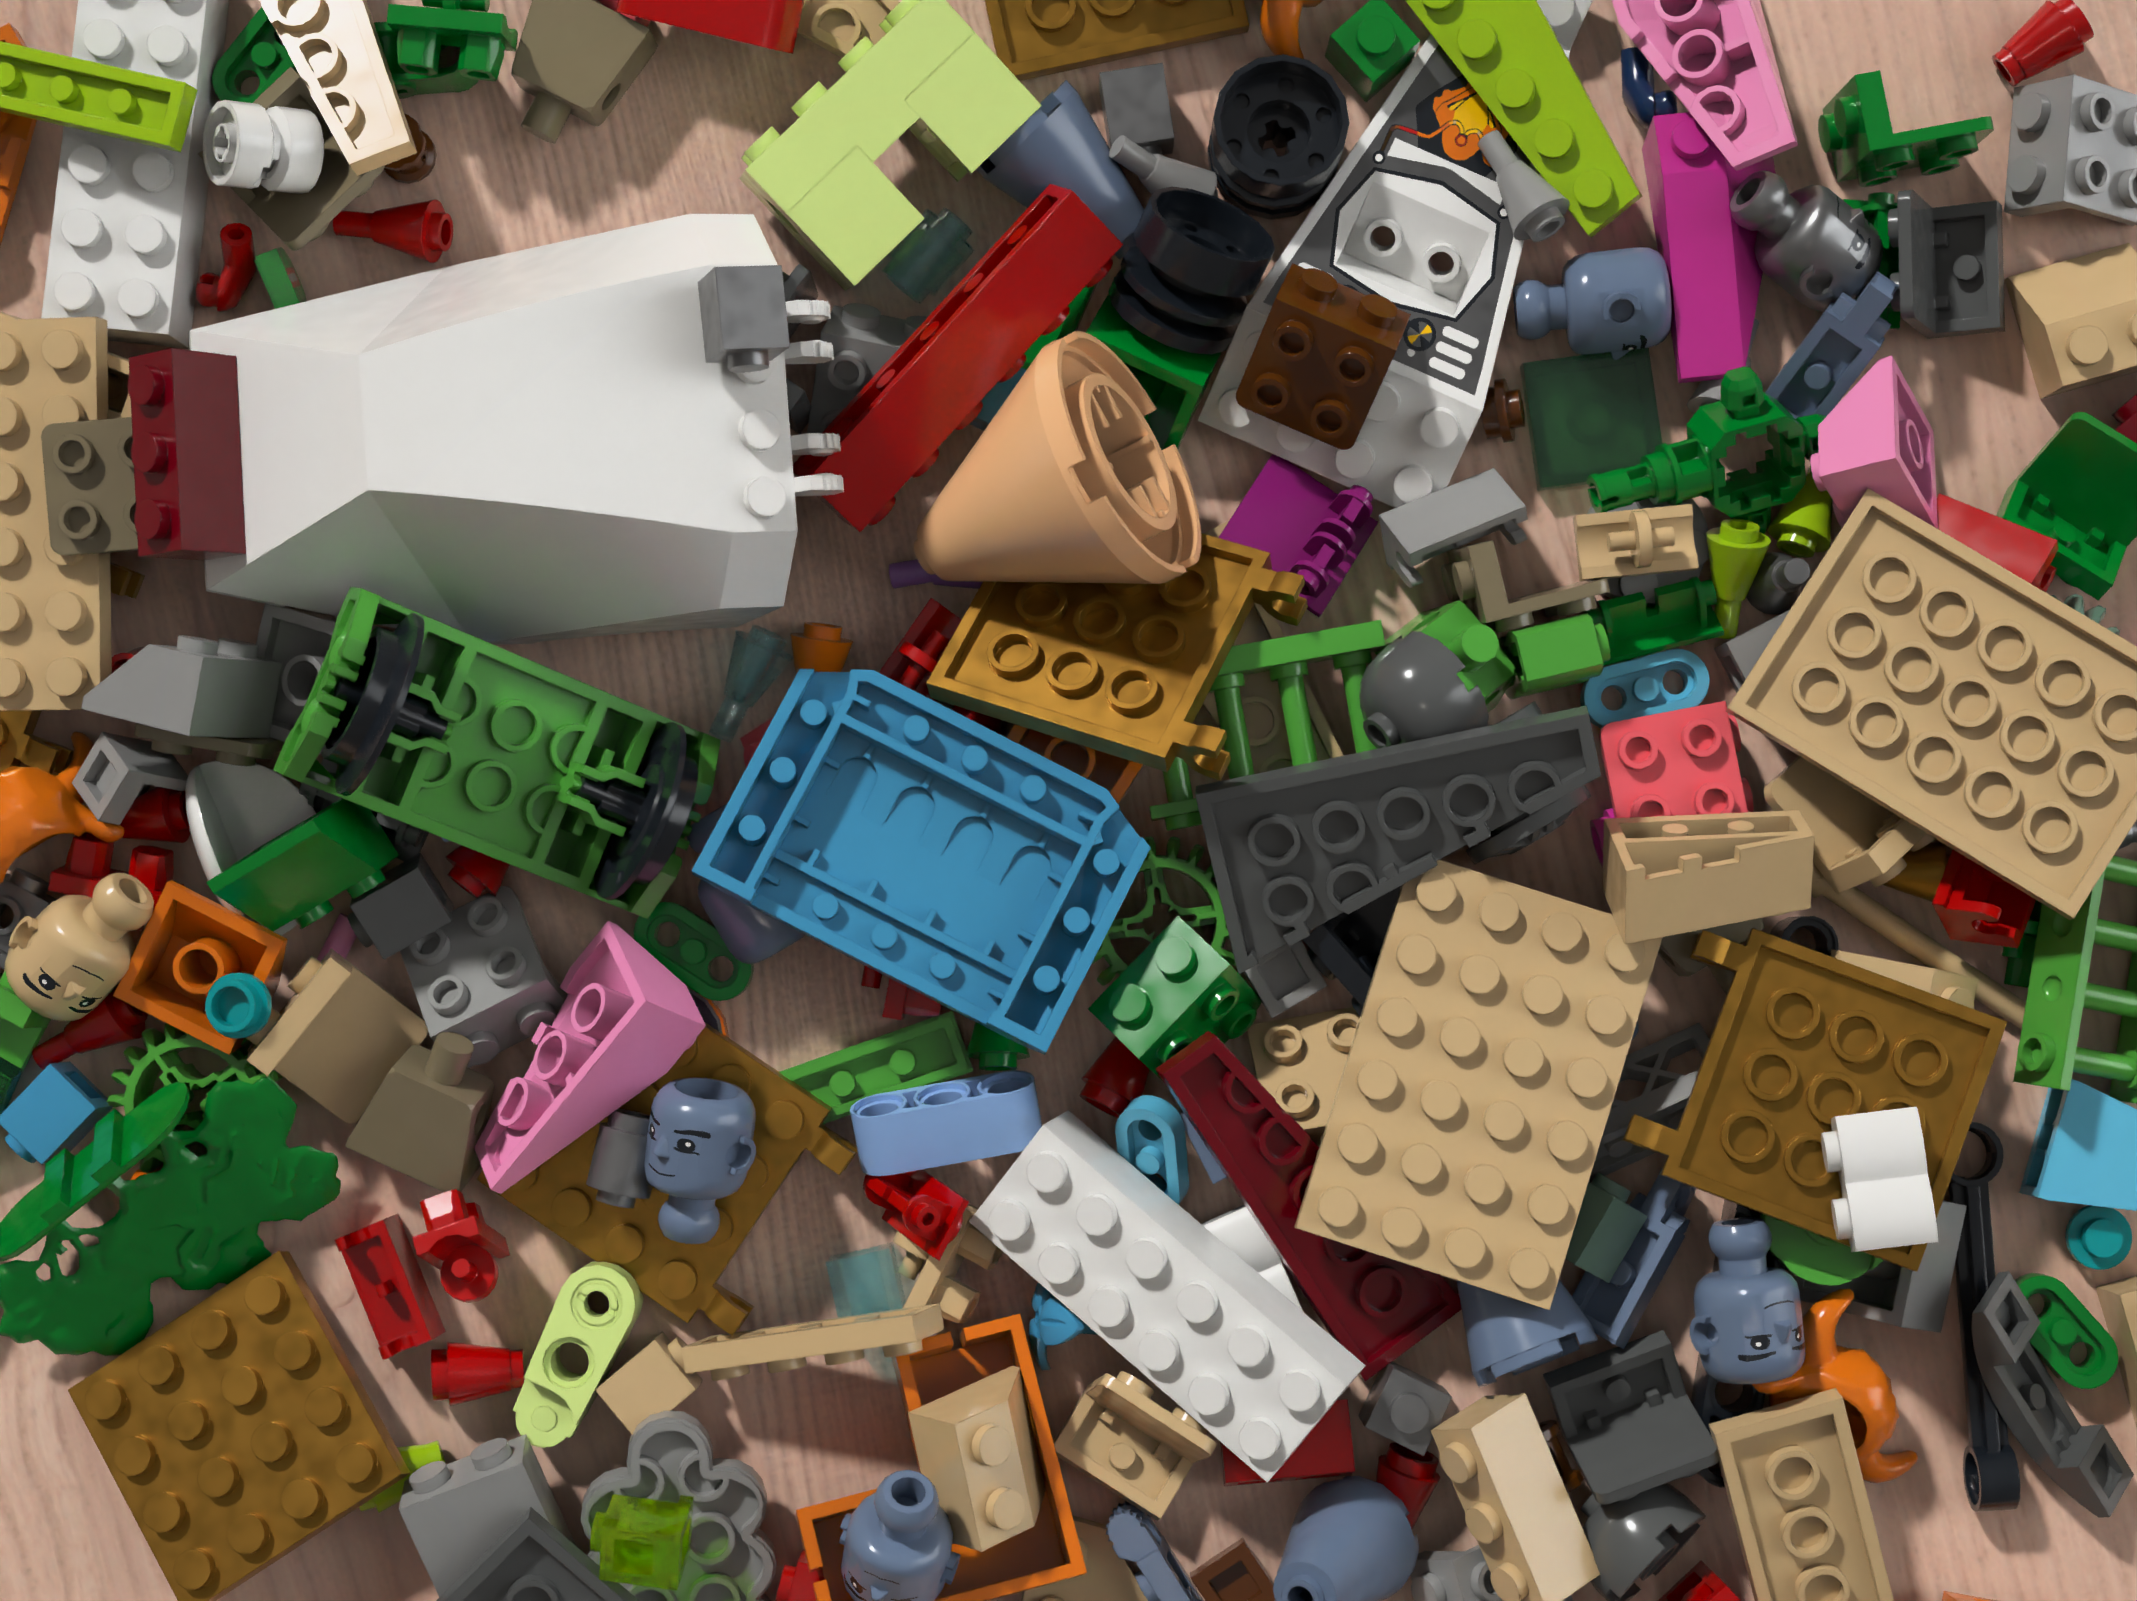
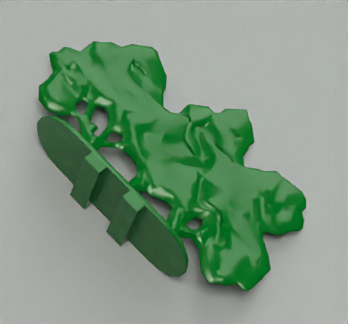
M261 1077L254 1084L241 1080L217 1082L207 1095L204 1120L194 1131H173L186 1112L190 1099L187 1085L182 1082H174L162 1087L125 1116L114 1108L95 1124L94 1141L75 1156L67 1148H64L50 1159L45 1165L44 1180L15 1204L0 1222V1261L19 1256L46 1236L45 1246L39 1260L30 1262L14 1260L0 1265V1306L4 1310L0 1323V1335L10 1337L16 1343H28L39 1340L56 1355L70 1354L78 1356L91 1351L104 1356L123 1354L145 1339L153 1323V1304L150 1301L151 1283L159 1278L171 1277L183 1290H210L217 1283L229 1284L270 1257L272 1253L264 1247V1242L257 1235L259 1223L284 1219L302 1221L308 1215L334 1201L339 1195L341 1180L336 1177L339 1167L337 1156L334 1153L323 1152L311 1146L302 1145L289 1148L286 1145V1139L294 1121L297 1104L270 1077ZM192 1142L202 1143L207 1148V1154L198 1157L185 1146ZM160 1144L166 1165L160 1171L141 1175L135 1180H123L120 1177ZM106 1187L119 1197L120 1209L112 1219L102 1226L75 1228L66 1221L68 1217ZM86 1234L98 1237L99 1243L85 1247L79 1237ZM65 1240H69L79 1254V1269L74 1275L70 1276L62 1274L56 1253L62 1255L68 1250L61 1244ZM43 1263L50 1267L51 1278L46 1281L40 1279L36 1273V1270Z

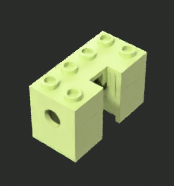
M902 0L879 25L886 33L885 36L875 45L867 36L860 40L838 62L846 73L832 87L827 90L818 81L791 107L799 118L782 135L771 126L741 157L748 167L739 179L844 290L858 284L925 219L873 163L907 129L912 132L958 182L968 172L970 174L973 173L1042 106L946 0Z

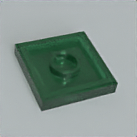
M1649 348L1633 349L1618 360H1614L1610 352L1527 362L1522 363L1520 366L1537 491L1586 485L1588 475L1594 473L1601 474L1619 468L1624 469L1639 465L1641 456L1653 453L1655 447L1662 444Z

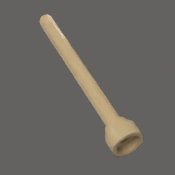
M1813 863L1811 896L1814 898L1820 895L1824 896L1929 968L1977 978L1975 999L2022 1030L2026 1005L2024 1000L1858 888L1853 887L1836 894Z

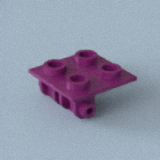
M1272 454L1218 538L1269 552L1272 564L1271 570L1287 571L1303 575L1305 584L1299 596L1307 599V610L1320 617L1374 531L1378 521L1370 517L1373 512L1371 505L1373 496L1366 488L1353 485L1349 490H1343L1336 494L1288 460Z

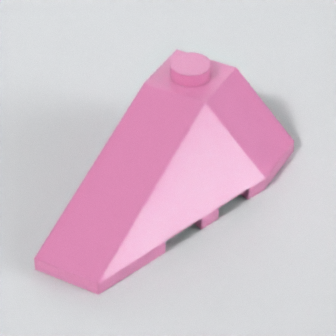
M1612 0L1619 25L1736 171L1798 146L1760 0Z
M610 921L606 922L569 968L559 987L568 993L552 1025L540 1023L531 1040L538 1045L531 1065L524 1078L515 1077L509 1081L474 1147L492 1191L502 1194L665 1075L681 1055L694 1044L697 1036L706 1026L687 986L620 926Z

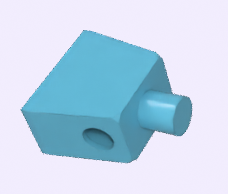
M2073 1079L2071 1080L2070 1091L2048 1088L2019 1193L2048 1201L2137 1211V1109Z

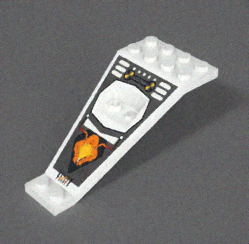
M1537 0L1569 59L1571 47L1593 0ZM1432 34L1424 42L1249 301L1198 419L1199 422L1349 488L1353 485L1362 486L1370 491L1374 499L1394 508L1446 488L1451 480L1484 408L1524 240L1514 238L1496 181L1497 175L1479 149L1478 142L1489 132L1498 130L1517 159L1522 160L1540 175ZM1380 226L1390 228L1395 234V242L1389 246L1377 244L1373 239V230ZM1437 252H1445L1452 257L1454 266L1448 271H1438L1432 266L1430 257ZM1292 263L1305 269L1315 268L1325 271L1333 276L1337 283L1365 295L1376 294L1385 297L1393 302L1398 309L1411 314L1397 351L1355 444L1347 450L1335 448L1245 409L1236 401L1237 389L1275 298Z

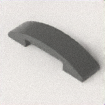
M2009 1271L1999 1272L1972 1313L1973 1346L1988 1392L2011 1432L2040 1468L2061 1489L2098 1518L2110 1517L2134 1473L2103 1424L2080 1425L2029 1342L2040 1325V1320Z

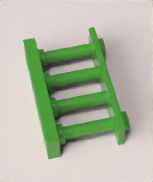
M1381 620L1231 647L1208 692L1214 693L1220 729L1226 730L1227 739L1223 746L1224 751L1230 752L1231 757L1227 767L1229 779L1255 774L1239 689L1245 686L1244 675L1269 671L1271 682H1278L1292 765L1296 766L1318 761L1303 676L1309 675L1307 664L1333 660L1334 670H1341L1356 753L1378 749L1368 739L1363 728L1365 720L1360 708L1359 691L1366 665L1372 662L1371 653L1381 651L1385 646ZM1175 757L1169 771H1162L1168 803L1149 806L1151 821L1164 819L1166 831L1202 825L1196 798H1193L1188 765L1182 758Z
M2113 856L2074 919L2069 920L2042 904L2013 1082L2070 1091L2072 1074L2075 1072L2112 1079L2109 1096L2119 1101L2137 1104V925L2132 926L2098 918L2103 881L2106 880L2137 887V861ZM2093 944L2132 952L2126 990L2087 982ZM2083 1008L2122 1016L2116 1054L2077 1047Z

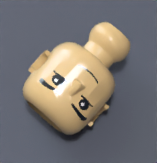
M113 873L104 877L96 884L92 898L84 895H66L44 908L35 919L30 916L24 917L11 934L9 940L10 948L4 967L9 985L16 996L28 1008L39 1015L60 1022L79 1020L94 1010L119 984L121 978L129 969L130 959L136 948L131 931L145 925L153 913L154 900L148 888L132 875Z

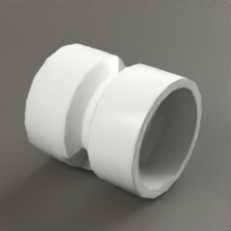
M230 100L218 101L212 107L205 123L203 159L206 172L213 183L218 186L247 189L257 188L261 183L268 191L296 194L309 193L316 185L324 158V138L321 124L314 113L305 109L280 106L270 107L265 110L259 104Z

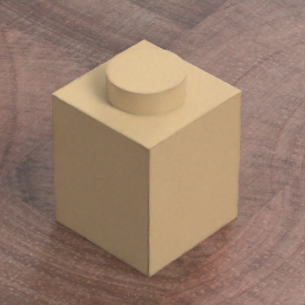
M662 1331L595 1389L631 1434H633L637 1425L650 1415L673 1410L702 1383L703 1380L697 1372L685 1374L681 1348L687 1346V1344L681 1338L676 1337L673 1341H670Z

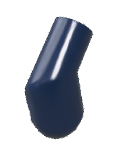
M1638 47L1621 50L1622 98L1625 106L1643 128L1649 129L1653 116L1678 113L1677 96L1673 91L1665 90L1660 93H1654L1653 66Z

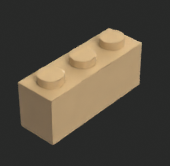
M1526 1393L1484 1396L1430 1430L1440 1452L1441 1466L1454 1485L1465 1511L1466 1525L1479 1544L1491 1573V1584L1502 1601H1563L1600 1575L1592 1549Z

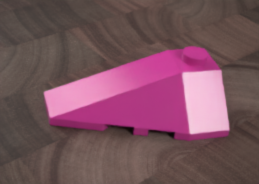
M1690 112L1656 115L1652 118L1642 147L1657 249L1664 257L1669 275L1672 307L1670 332L1678 382L1689 383L1723 379L1728 370L1746 367L1763 275L1754 252L1758 230L1750 231L1738 225L1732 217L1730 202L1736 189L1751 174L1758 171H1769L1776 174L1774 159L1772 156L1736 171Z

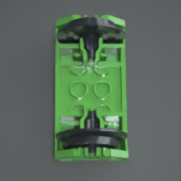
M350 587L337 616L329 649L302 713L284 742L273 770L299 782L648 919L676 879L681 868L682 859L675 855L676 847L687 851L690 842L684 838L689 836L692 831L691 821L698 823L702 815L692 811L696 804H706L714 786L721 740L384 599L370 591ZM399 624L393 633L379 627L372 630L373 625ZM320 752L324 759L337 764L335 779L316 759Z

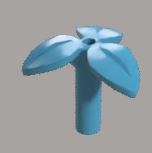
M1037 1283L1031 1300L1036 1314L1035 1318L1029 1322V1339L1034 1358L1041 1370H1050L1051 1368L1047 1360V1345L1052 1346L1066 1343L1079 1334H1098L1058 1299H1055L1040 1283Z

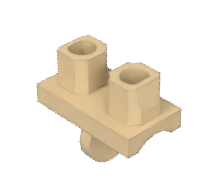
M1692 504L1582 514L1573 517L1579 581L1693 571L1699 568L1693 534Z
M970 1204L967 1205L963 1213L961 1229L955 1239L948 1243L940 1261L933 1258L897 1231L893 1242L907 1251L897 1272L909 1279L915 1280L924 1260H926L903 1308L940 1303L943 1319L957 1323H967L979 1301L981 1292L956 1280L955 1276L964 1258L987 1270H991L998 1263L1003 1253L1000 1248L969 1222L978 1208Z

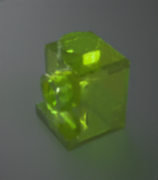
M613 1494L607 1512H596L591 1531L590 1550L600 1552L599 1580L678 1590L691 1548L694 1497L680 1495L679 1501L676 1503Z

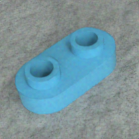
M1670 649L1603 667L1600 676L1589 678L1587 682H1584L1580 693L1581 706L1587 705L1590 722L1599 728L1611 722L1695 707L1703 701L1708 692L1709 673L1704 662L1696 654L1684 649ZM1667 671H1674L1682 677L1683 688L1679 694H1671L1665 690L1663 677ZM1606 687H1613L1621 693L1622 704L1618 710H1609L1603 705L1601 694Z
M1153 1095L1138 1096L1127 1105L1116 1121L1117 1152L1179 1205L1189 1189L1186 1136L1183 1119L1178 1110L1168 1101ZM1155 1173H1157V1174H1159L1160 1176H1162V1177L1164 1178V1180L1161 1179V1178H1159Z

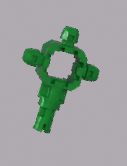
M1743 366L1728 370L1721 382L1720 401L1700 406L1686 424L1687 440L1669 445L1666 443L1657 445L1653 453L1641 456L1639 465L1624 469L1619 468L1601 474L1594 473L1588 475L1587 484L1589 487L1595 486V488L1588 489L1590 502L1596 513H1602L1629 506L1634 502L1649 499L1654 505L1668 502L1671 506L1682 504L1684 500L1702 496L1707 498L1716 509L1728 515L1730 519L1752 521L1760 526L1759 532L1765 534L1771 523V507L1792 501L1806 484L1805 458L1809 459L1812 454L1818 453V425L1826 416L1814 414L1795 419L1778 400L1763 391L1762 381L1750 367ZM1742 433L1748 439L1767 433V441L1773 446V449L1765 451V460L1756 462V472L1750 473L1746 468L1726 473V480L1725 467L1719 462V459L1727 457L1726 447L1736 445V434Z

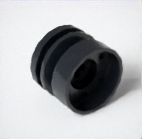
M1284 54L1257 58L1233 73L1219 92L1207 150L1210 171L1216 174V186L1225 200L1246 214L1270 220L1297 216L1316 204L1335 176L1350 123L1345 96L1332 76L1310 60ZM1272 140L1276 148L1286 147L1284 156L1277 157L1273 148L1263 150L1265 141Z
M1166 187L1157 189L1150 197L1134 232L1136 246L1130 247L1124 255L1120 264L1121 269L1114 277L1108 293L1111 305L1126 322L1142 334L1166 346L1197 354L1212 355L1226 351L1237 330V324L1241 321L1248 305L1245 296L1254 293L1275 251L1272 237L1258 221L1238 207L1218 197L1188 188Z

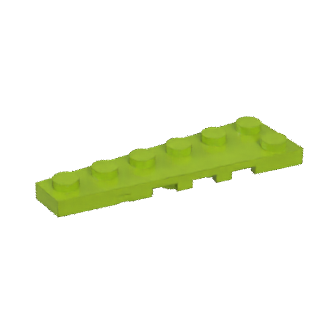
M1405 0L1541 176L1569 200L1570 206L1568 210L1588 236L1592 238L1643 197L1537 0Z

